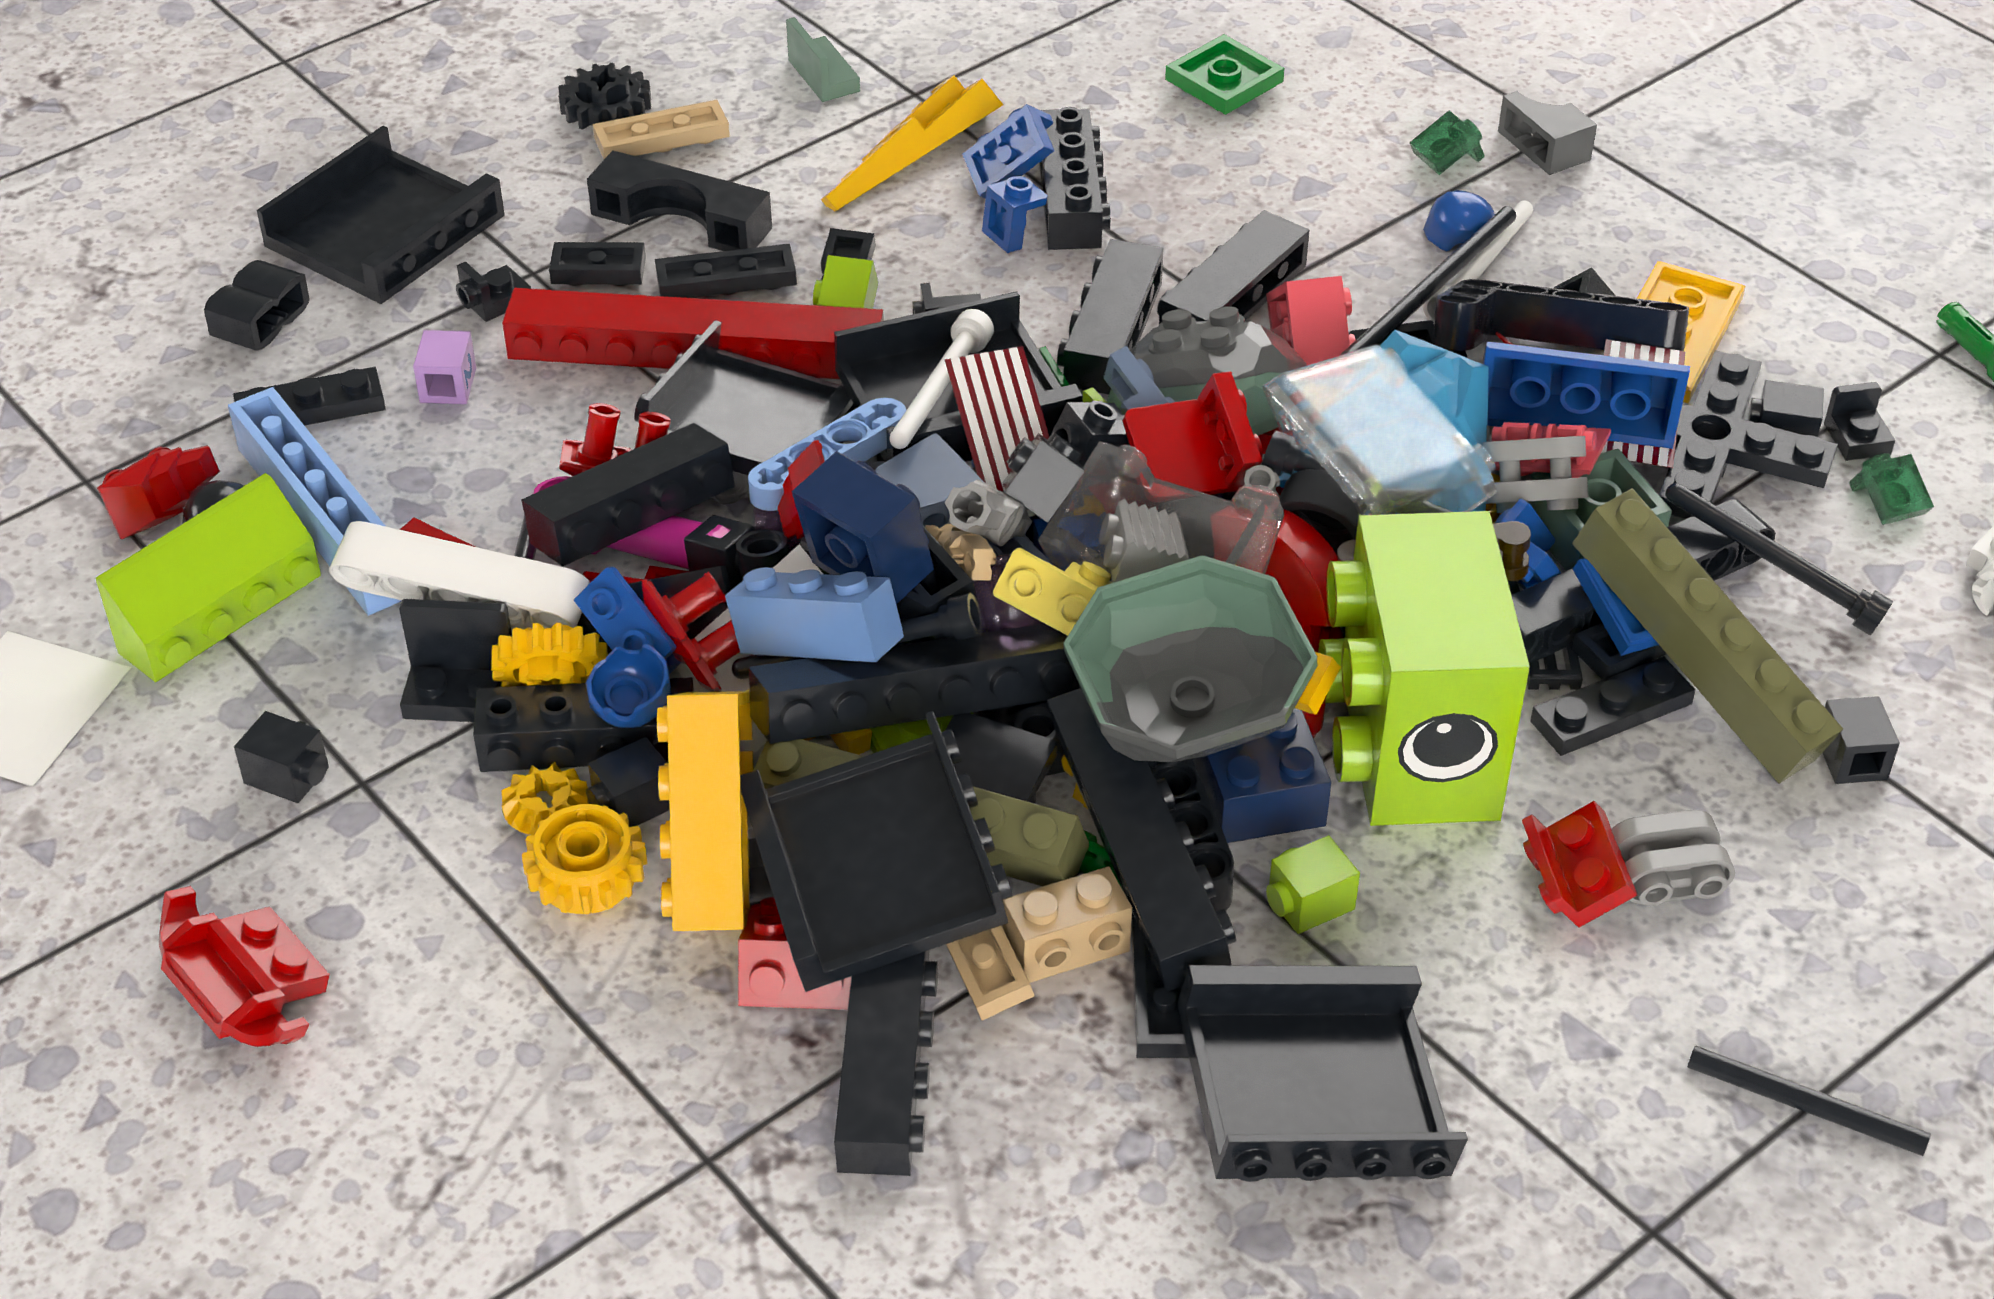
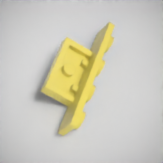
M1016 548L1012 552L993 590V595L1068 636L1097 588L1113 582L1110 581L1111 574L1096 564L1084 561L1082 565H1079L1073 561L1063 571L1021 548Z

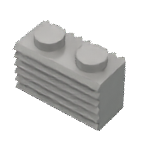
M1126 499L1118 502L1114 514H1106L1100 531L1099 543L1106 546L1103 564L1110 568L1111 581L1113 583L1189 560L1179 517L1176 512L1168 515L1166 509L1158 512L1156 507L1148 509L1146 504L1138 507L1135 501L1128 504Z

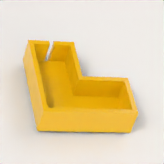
M750 691L686 692L667 696V706L658 707L657 709L658 742H668L669 762L659 766L660 801L669 800L670 820H666L665 824L660 825L661 859H671V878H667V882H662L661 886L662 916L672 917L673 931L742 930L747 925L748 913L750 911L748 813L741 793L740 775L753 771L754 763L753 751H740V740H753V721L750 717Z

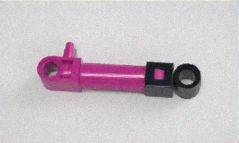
M562 476L547 479L537 485L533 494L571 477ZM674 515L607 546V548L688 569L689 572L726 566L730 590L740 584L748 572L764 567L773 568L790 553L788 539L783 532L773 529L755 530V526L752 524L717 515H712L703 523ZM600 549V550H598V551H596V552H594V553H592V554L596 555V554H597L598 552H600L602 549Z

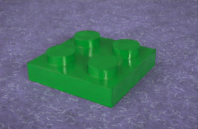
M1222 34L1166 65L1165 80L1226 115L1283 83L1285 68L1233 38Z

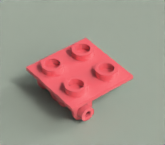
M1504 422L1502 427H1493L1492 442L1585 436L1586 456L1571 457L1572 478H1576L1584 474L1590 475L1611 434V429L1587 428L1586 425L1560 424L1556 426V424H1549L1548 426H1541L1540 423L1529 425V423ZM1550 459L1520 460L1521 476L1529 475L1533 472L1550 473ZM1490 462L1489 470H1500L1499 462Z

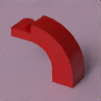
M1239 502L1212 515L1216 559L1275 577L1314 652H1318L1321 639L1344 638L1340 627L1331 626L1327 608V569L1330 561H1337V555L1325 538L1314 527L1285 509L1263 503Z

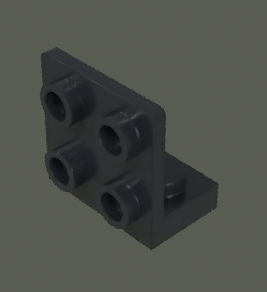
M403 599L399 611L411 665L400 702L403 719L474 722L477 688L502 687V681H494L492 679L491 649L492 645H498V637L500 635L512 637L507 605L486 602Z

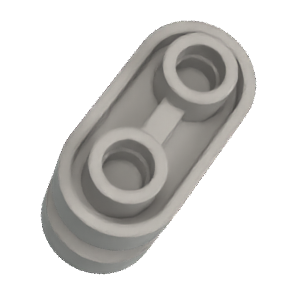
M1585 436L1483 442L1484 463L1499 462L1500 482L1485 483L1486 504L1496 503L1497 513H1503L1505 510L1512 508L1521 498L1525 501L1547 500V510L1578 509V498H1588L1587 477L1572 478L1571 457L1586 456ZM1550 459L1551 479L1521 481L1520 460Z
M1687 810L1633 817L1616 824L1611 829L1637 892V896L1629 900L1632 903L1656 906L1669 901L1714 898L1722 894L1735 877V869L1728 852L1719 845L1721 838L1712 816L1705 811Z

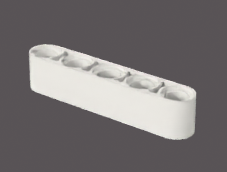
M362 521L351 522L348 525L329 568L331 576L348 588L401 601L403 599L503 603L508 607L510 625L522 629L532 628L533 623H539L543 628H551L556 622L572 628L576 627L582 611L573 600L590 584L585 576L569 568Z

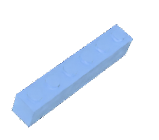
M273 387L228 404L238 450L259 476L266 473L273 478L312 536L316 550L329 566L351 522L362 521L385 526ZM346 587L368 616L401 602V600Z

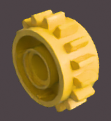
M579 804L560 809L545 820L539 821L535 835H527L525 839L527 852L522 853V862L530 892L539 891L543 905L546 906L551 903L560 909L562 913L591 914L611 909L625 897L630 898L633 895L632 887L634 882H643L644 880L643 865L647 864L645 842H642L641 829L639 826L629 827L628 815L625 813L619 815L617 812L609 809L608 806Z

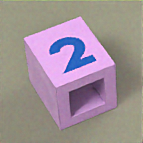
M423 330L413 365L420 403L467 404L476 372L471 331Z

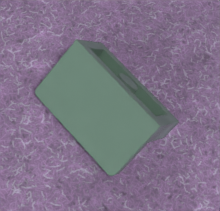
M795 17L786 19L788 60L822 102L860 92V77L826 36L812 39Z

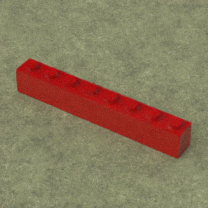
M514 288L502 324L508 359L670 369L674 365L677 356L680 353L684 354L691 347L696 335H702L716 320L722 322L718 349L816 378L840 379L835 371L834 332L884 321L883 309Z

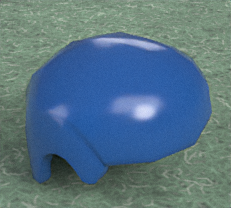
M1461 190L1448 191L1437 198L1432 205L1423 230L1431 243L1441 250L1448 252L1455 245L1464 243L1492 218L1495 213L1491 204L1480 195Z
M644 644L640 650H627L620 646L615 647L606 659L601 660L593 667L586 681L590 708L608 724L620 728L640 727L655 719L658 707L666 705L667 696L671 693L666 659L653 646Z

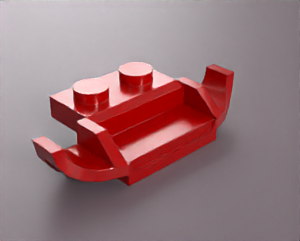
M191 885L164 893L159 932V948L162 956L161 970L218 1039L231 1036L241 1043L262 1047L278 1043L289 1044L304 1037L309 1023L304 1017L287 1021L281 1014L283 1004L326 992L330 974L277 913L269 906L221 919L214 912L200 916L196 905V891Z

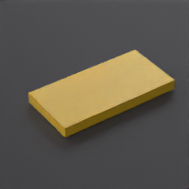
M1657 261L1637 299L1669 302L1689 307L1684 347L1686 352L1684 365L1690 366V373L1683 402L1689 404L1715 350H1717L1743 299L1746 286Z

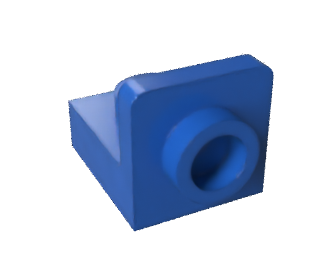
M1013 176L1005 181L988 185L982 232L1007 253L1022 249L1027 211L1045 206L1048 195L1025 176Z

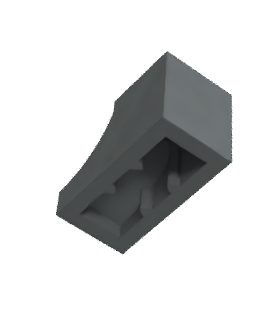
M1518 91L1503 96L1498 132L1547 174L1552 175L1591 160L1597 124L1572 103L1565 105L1545 104L1529 99Z

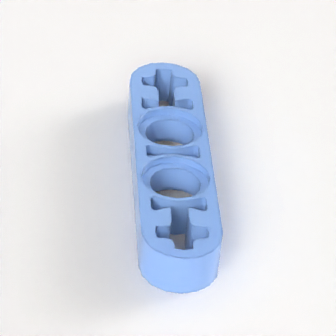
M893 398L871 400L757 465L748 475L750 502L761 510H778L779 502L784 493L782 485L789 474L788 467L814 440H819L822 444V453L825 461L838 451L855 462H865L887 449L886 428L898 424L906 412L905 405ZM855 441V443L841 444L840 442Z

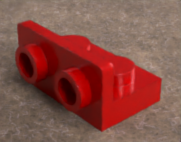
M1595 801L1590 802L1547 828L1533 814L1522 819L1528 836V840L1523 842L1524 850L1533 866L1541 872L1544 882L1540 883L1538 888L1544 902L1554 914L1562 912L1580 928L1637 896L1606 813Z

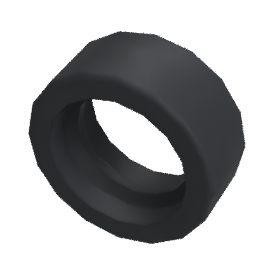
M1305 469L1293 473L1286 481L1276 504V507L1297 515L1314 527L1333 548L1336 555L1341 544L1350 540H1356L1358 518L1360 515H1378V506L1371 494L1356 482L1340 474L1325 470Z

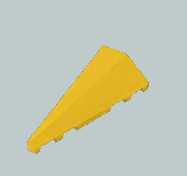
M955 75L937 85L931 91L932 95L923 103H919L911 111L912 113L896 125L862 158L863 162L853 171L851 170L841 179V182L826 194L821 201L833 211L839 210L1003 106V103L983 78L964 88Z

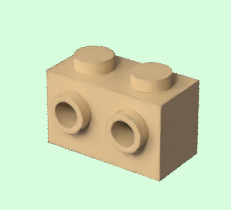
M1109 866L1023 892L1003 900L1008 923L1003 925V930L1029 983L1130 952L1132 906Z

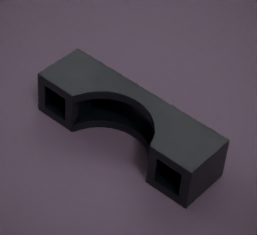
M613 150L587 178L591 215L629 226L642 219L657 215L688 217L699 222L707 230L708 247L721 251L758 247L772 229L770 192Z

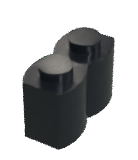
M261 260L250 262L237 272L232 284L220 288L208 298L204 314L209 335L255 351L265 348L275 339L283 325L292 323L307 307L310 298L305 274Z

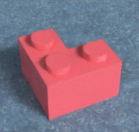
M1342 276L1287 281L1266 294L1270 331L1284 338L1306 362L1309 368V379L1339 376L1353 371V368L1346 367L1340 358L1341 353L1356 341L1355 336L1348 332L1347 316H1350L1352 312V298L1349 288H1343Z

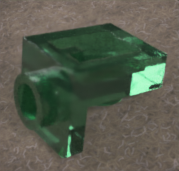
M1450 110L1409 142L1413 153L1438 175L1442 174L1466 153L1477 162L1485 157L1479 142L1483 137L1477 126L1469 119L1462 121Z
M1889 453L1876 455L1861 464L1862 470L1849 481L1853 492L1867 488L1882 525L1925 515L1934 507L1912 454L1891 458Z

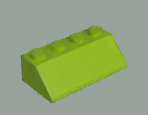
M264 473L95 579L118 654L156 683L320 577L321 572L312 536L273 478Z

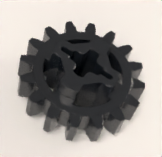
M615 63L600 66L592 64L591 71L579 68L576 69L577 77H564L565 84L558 87L561 115H566L568 123L578 121L579 129L582 130L596 123L646 114L645 110L652 107L649 80H644L643 72L641 71L631 74V66L628 65L621 69H615Z

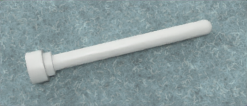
M1520 201L1513 208L1516 212V220L1460 271L1450 285H1444L1423 304V312L1428 320H1433L1434 322L1438 295L1462 280L1478 279L1533 213V206L1529 201Z
M968 309L963 311L956 319L951 328L953 343L890 434L889 439L893 447L903 449L910 443L950 383L944 359L968 356L969 353H976L985 348L994 333L993 323L987 314L977 309Z

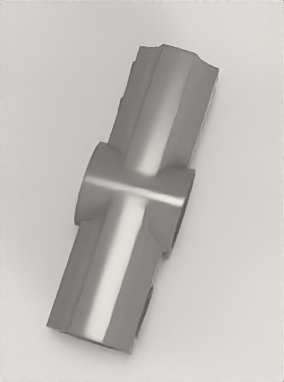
M979 479L965 487H953L944 503L949 510V523L965 532L981 535L998 546H1003L1011 538L1017 536L1024 537L1032 523L1028 516L1027 508L1007 493L998 491Z

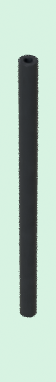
M1509 206L1501 208L1343 351L1340 356L1342 363L1348 368H1354L1394 330L1516 220L1515 210Z

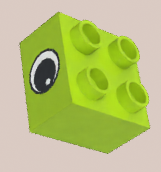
M1490 511L1360 515L1358 518L1353 561H1330L1327 569L1326 591L1329 621L1332 627H1345L1344 638L1321 639L1318 653L1333 657L1341 667L1327 693L1326 703H1346L1349 716L1335 717L1333 722L1332 753L1336 779L1338 782L1362 781L1370 826L1501 821L1530 666Z

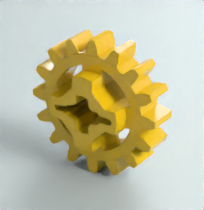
M556 622L551 628H543L539 623H533L532 628L527 627L524 630L516 627L512 629V637L500 635L498 637V645H492V679L494 681H502V687L586 683L593 667L608 656L607 643L599 642V635L597 633L583 635V627L581 626L572 628Z

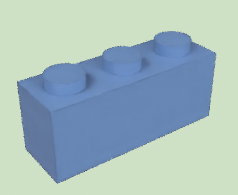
M764 567L748 572L743 577L744 580L725 595L741 654L877 662L904 637L891 581L888 577H867L865 573L858 571L843 575H824L814 569L803 570L797 573L775 572L773 568Z

